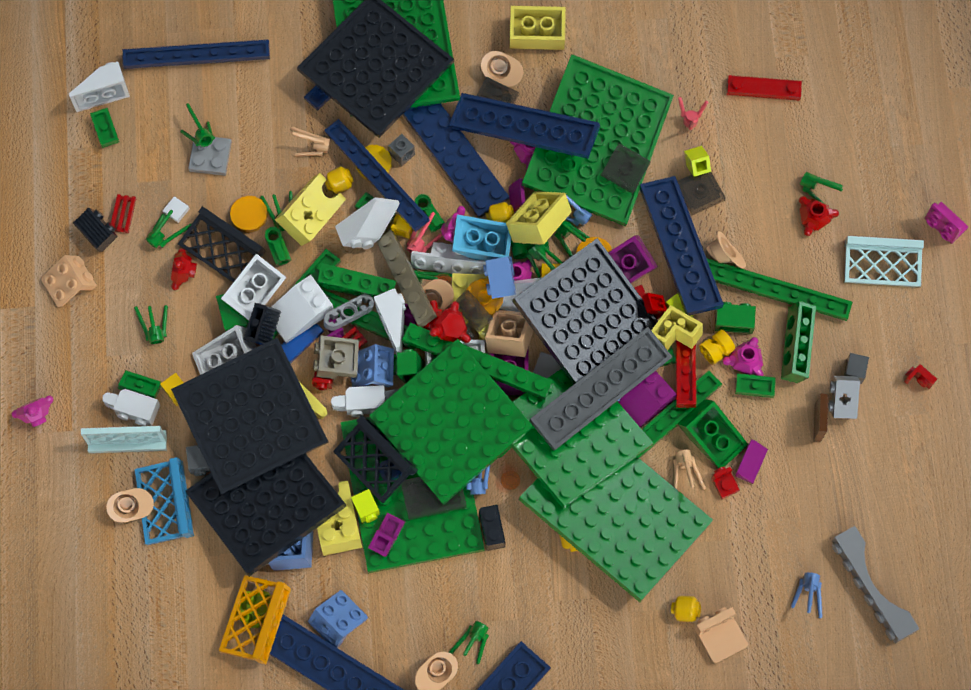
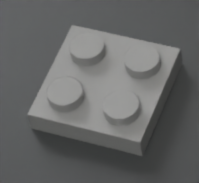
M215 137L213 142L207 147L196 146L193 142L188 168L189 172L226 176L232 140Z

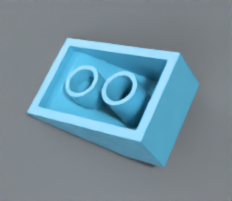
M457 215L452 247L453 252L480 261L509 256L511 236L506 223Z

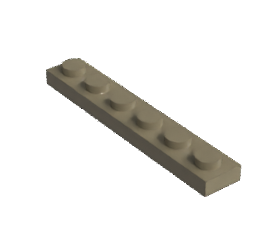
M390 230L381 236L377 244L417 324L420 327H424L437 316L397 236Z

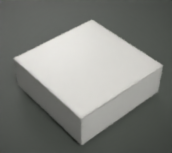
M173 197L163 209V213L167 215L170 210H173L170 218L179 223L190 208L176 197Z

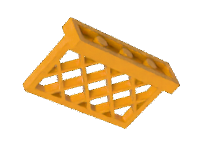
M244 575L219 651L266 665L291 588L283 582H272ZM248 582H254L257 589L248 594L246 591ZM269 586L275 587L273 594L266 598L262 590ZM260 592L263 600L253 605L250 598ZM248 600L251 607L241 612V603ZM266 604L267 612L259 617L256 609ZM253 611L257 619L247 624L244 616ZM242 619L244 627L235 632L233 628L234 623ZM259 623L261 630L253 636L250 628ZM247 630L250 638L241 643L238 635ZM235 637L238 646L233 649H227L228 641ZM251 642L255 646L252 655L247 654L243 648Z

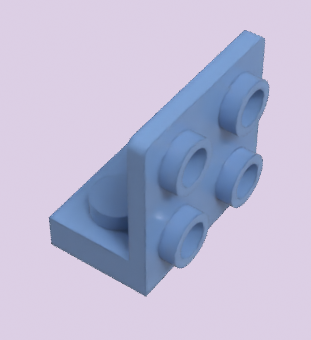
M374 344L358 351L357 377H351L352 387L368 386L370 384L384 385L385 387L393 386L394 349Z
M340 590L314 610L308 623L328 643L338 648L346 636L365 622L368 616Z

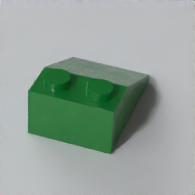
M705 399L678 423V426L717 468L726 466L749 445L715 401Z

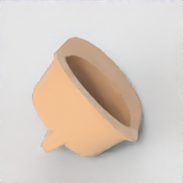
M491 51L483 57L481 62L483 74L503 86H515L523 78L524 72L521 63L503 52Z
M718 231L717 238L707 246V251L713 260L724 264L734 262L738 267L744 269L746 263L742 255L728 241L725 235Z
M434 279L423 287L429 302L436 300L438 308L442 309V311L453 301V288L445 280Z
M133 488L112 495L107 502L106 508L109 517L114 521L120 523L129 522L148 516L153 509L154 501L151 494L146 490Z
M445 651L429 656L416 672L415 685L417 689L440 690L457 673L458 662L455 656Z

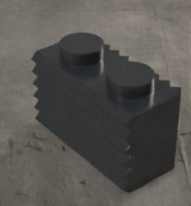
M87 208L73 224L96 250L103 252L118 237L115 234L116 229L112 224L106 223L103 220L104 215L98 209Z
M254 303L243 339L259 345L273 340L281 311Z
M498 505L480 508L479 516L486 550L491 551L505 548L506 542Z

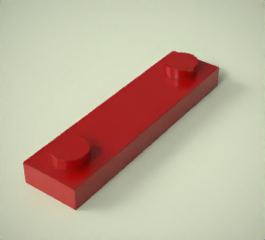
M728 75L727 95L801 100L802 81Z
M676 340V408H696V344L691 349Z

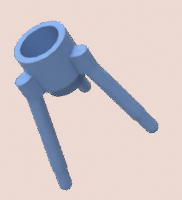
M567 196L568 202L576 211L573 213L575 219L567 217L566 220L576 226L579 224L584 226L590 220L592 214L583 208L581 209Z
M490 465L485 469L484 478H482L481 472L478 478H474L472 483L470 482L466 485V490H470V495L486 494Z
M811 572L804 573V579L799 581L791 608L795 607L804 587V590L809 592L807 613H811L813 592H817L818 617L822 618V583L819 582L820 575Z

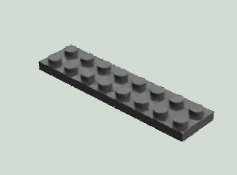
M647 327L529 421L552 450L555 451L670 360L672 355Z

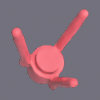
M679 97L681 116L684 118L683 124L689 130H692L696 127L698 119L701 117L708 101L704 102L698 112L693 110L686 112L682 98Z
M434 212L430 214V221L423 226L418 237H415L417 231L413 230L410 240L406 244L408 252L426 253L433 245V242H437L442 237V234H439L425 247V242L421 239L435 215Z

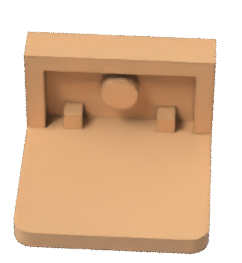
M64 255L41 278L58 307H63L80 290H93L97 286L92 274L88 272L84 261L79 256Z
M723 607L715 612V616L711 618L706 616L698 621L699 624L695 628L713 663H719L748 647V642L734 619L736 613L733 607L729 609Z

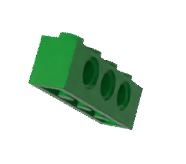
M322 263L317 284L320 288L349 295L360 296L367 294L374 300L375 296L394 289L396 281Z
M799 301L788 308L781 379L798 384L809 378L816 306Z

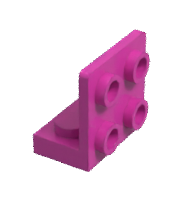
M934 202L925 216L928 225L939 231L941 237L951 244L969 228L943 202H940L938 205Z

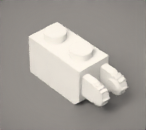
M384 385L349 387L346 390V395L332 398L330 401L332 403L331 406L337 412L347 411V415H351V417L371 414L385 402Z
M127 389L120 391L119 395L107 392L102 396L106 407L108 406V408L113 409L118 418L126 421L128 418L135 420V423L141 426H146V424L152 426L160 408L158 399Z

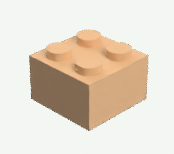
M499 310L493 314L485 336L487 351L493 354L525 357L534 330L520 312Z

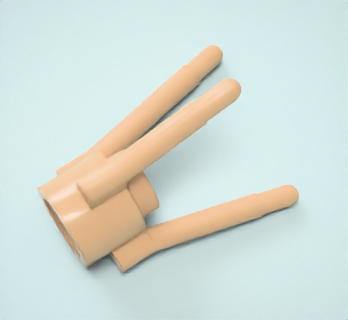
M291 127V130L296 131L292 132V135L314 141L313 149H317L314 152L295 153V157L316 155L323 157V153H328L330 147L329 138Z
M681 450L676 452V459L673 460V487L677 489L678 468L680 466V469H686L690 487L694 488L690 467H693L702 489L705 490L704 481L695 463V458L691 455V451Z

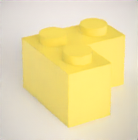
M670 305L651 331L667 351L675 340L692 349L702 336L703 323Z

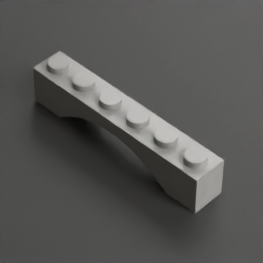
M856 526L834 537L832 547L835 553L841 555L844 560L842 563L845 569L852 573L855 585L858 589L861 588L865 594L864 599L869 606L872 605L875 610L876 619L879 623H883L886 628L885 633L887 637L896 644L917 632L919 627L909 611L889 602L874 586L865 564L866 542Z

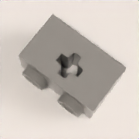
M834 376V380L830 382V393L833 394L832 400H829L828 410L834 418L857 419L860 389L858 377ZM843 394H846L847 397H844V401L841 400L840 397H843Z

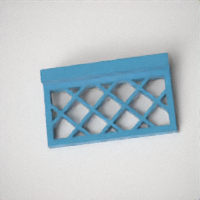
M176 457L171 458L167 462L135 469L137 488L146 491L149 488L156 494L153 496L154 502L159 496L166 500L160 510L153 506V509L158 511L153 521L147 519V516L142 518L145 544L151 545L182 537H194L189 498L185 492L187 485L183 461ZM169 467L170 473L165 480L158 476L162 468ZM149 471L153 475L145 484L142 482L141 473ZM156 477L164 481L158 491L150 487ZM167 484L172 487V493L168 498L161 494ZM169 503L175 506V512L171 517L163 513ZM161 515L169 519L163 529L156 525ZM174 522L178 526L179 533L169 534L166 531L171 523ZM154 526L161 530L157 538L150 539L149 532Z

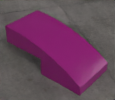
M387 513L368 548L386 557L398 538L405 521Z

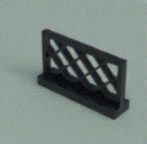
M203 206L198 211L199 215L178 243L180 247L232 282L235 279L231 277L230 269L240 267L242 272L243 266L249 263H242V253L249 252L252 255L257 254L262 257L266 252L261 245ZM201 220L207 223L208 231H197V226ZM220 232L223 241L213 243L211 233ZM208 234L210 243L200 245L198 236ZM195 237L197 246L188 247L185 245V242L188 238ZM235 242L238 251L228 253L226 243ZM223 244L225 254L214 255L213 246ZM210 247L212 256L202 257L200 249ZM238 254L240 264L230 266L228 256ZM225 257L226 267L218 268L215 259Z
M361 415L357 419L358 424L333 452L381 503H384L409 475L413 476L418 469L396 449L390 440L369 419ZM361 430L364 433V441L355 442L356 435ZM369 444L376 445V454L367 455ZM356 445H363V455H355ZM346 446H351L350 456H343L341 453ZM380 457L388 458V467H380ZM363 458L362 468L356 469L354 467L355 459ZM367 458H375V468H367ZM399 469L402 475L397 480H392V470ZM388 470L387 480L379 481V471ZM368 471H375V481L368 482L366 480ZM379 484H387V491L381 496L378 493Z

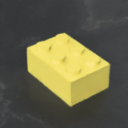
M511 6L510 49L564 50L566 7Z
M534 191L506 223L512 241L522 244H545L572 212L566 193Z

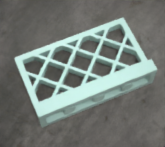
M847 236L845 239L844 283L921 287L924 240ZM850 250H858L862 257L855 262L850 257ZM871 251H876L881 256L875 263L867 256ZM890 252H895L900 257L894 264L886 257ZM909 253L917 254V262L914 265H911L905 258ZM863 258L872 265L865 272L857 265ZM882 259L890 266L884 273L876 266ZM901 260L909 267L903 274L895 267ZM854 266L862 274L857 279L849 278V270ZM872 268L881 275L876 280H871L866 274ZM893 269L900 277L896 281H890L885 274ZM912 270L916 274V282H909L904 275Z
M160 426L81 428V435L88 444V453L167 451V431L162 430Z

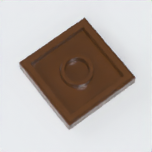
M820 394L815 403L814 442H821L827 433L828 394Z

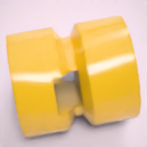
M719 330L712 335V340L707 339L699 344L702 355L711 365H715L722 360V355L727 356L736 349L730 336L723 330Z

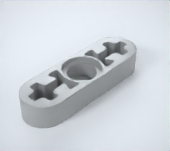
M363 294L327 312L323 321L325 328L334 331L370 313L373 309L374 300L370 295ZM362 301L364 303H369L368 307H366L365 305L361 306ZM348 308L352 309L354 315L346 316L343 311ZM329 318L332 320L336 319V323L329 322Z

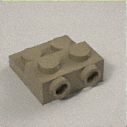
M320 336L319 342H315L314 354H318V358L314 360L313 371H317L316 377L336 379L337 376L356 378L359 340Z

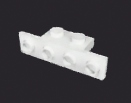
M433 242L431 253L412 251L411 253L412 268L451 274H484L483 265H486V261L469 259V257L453 252L452 244Z

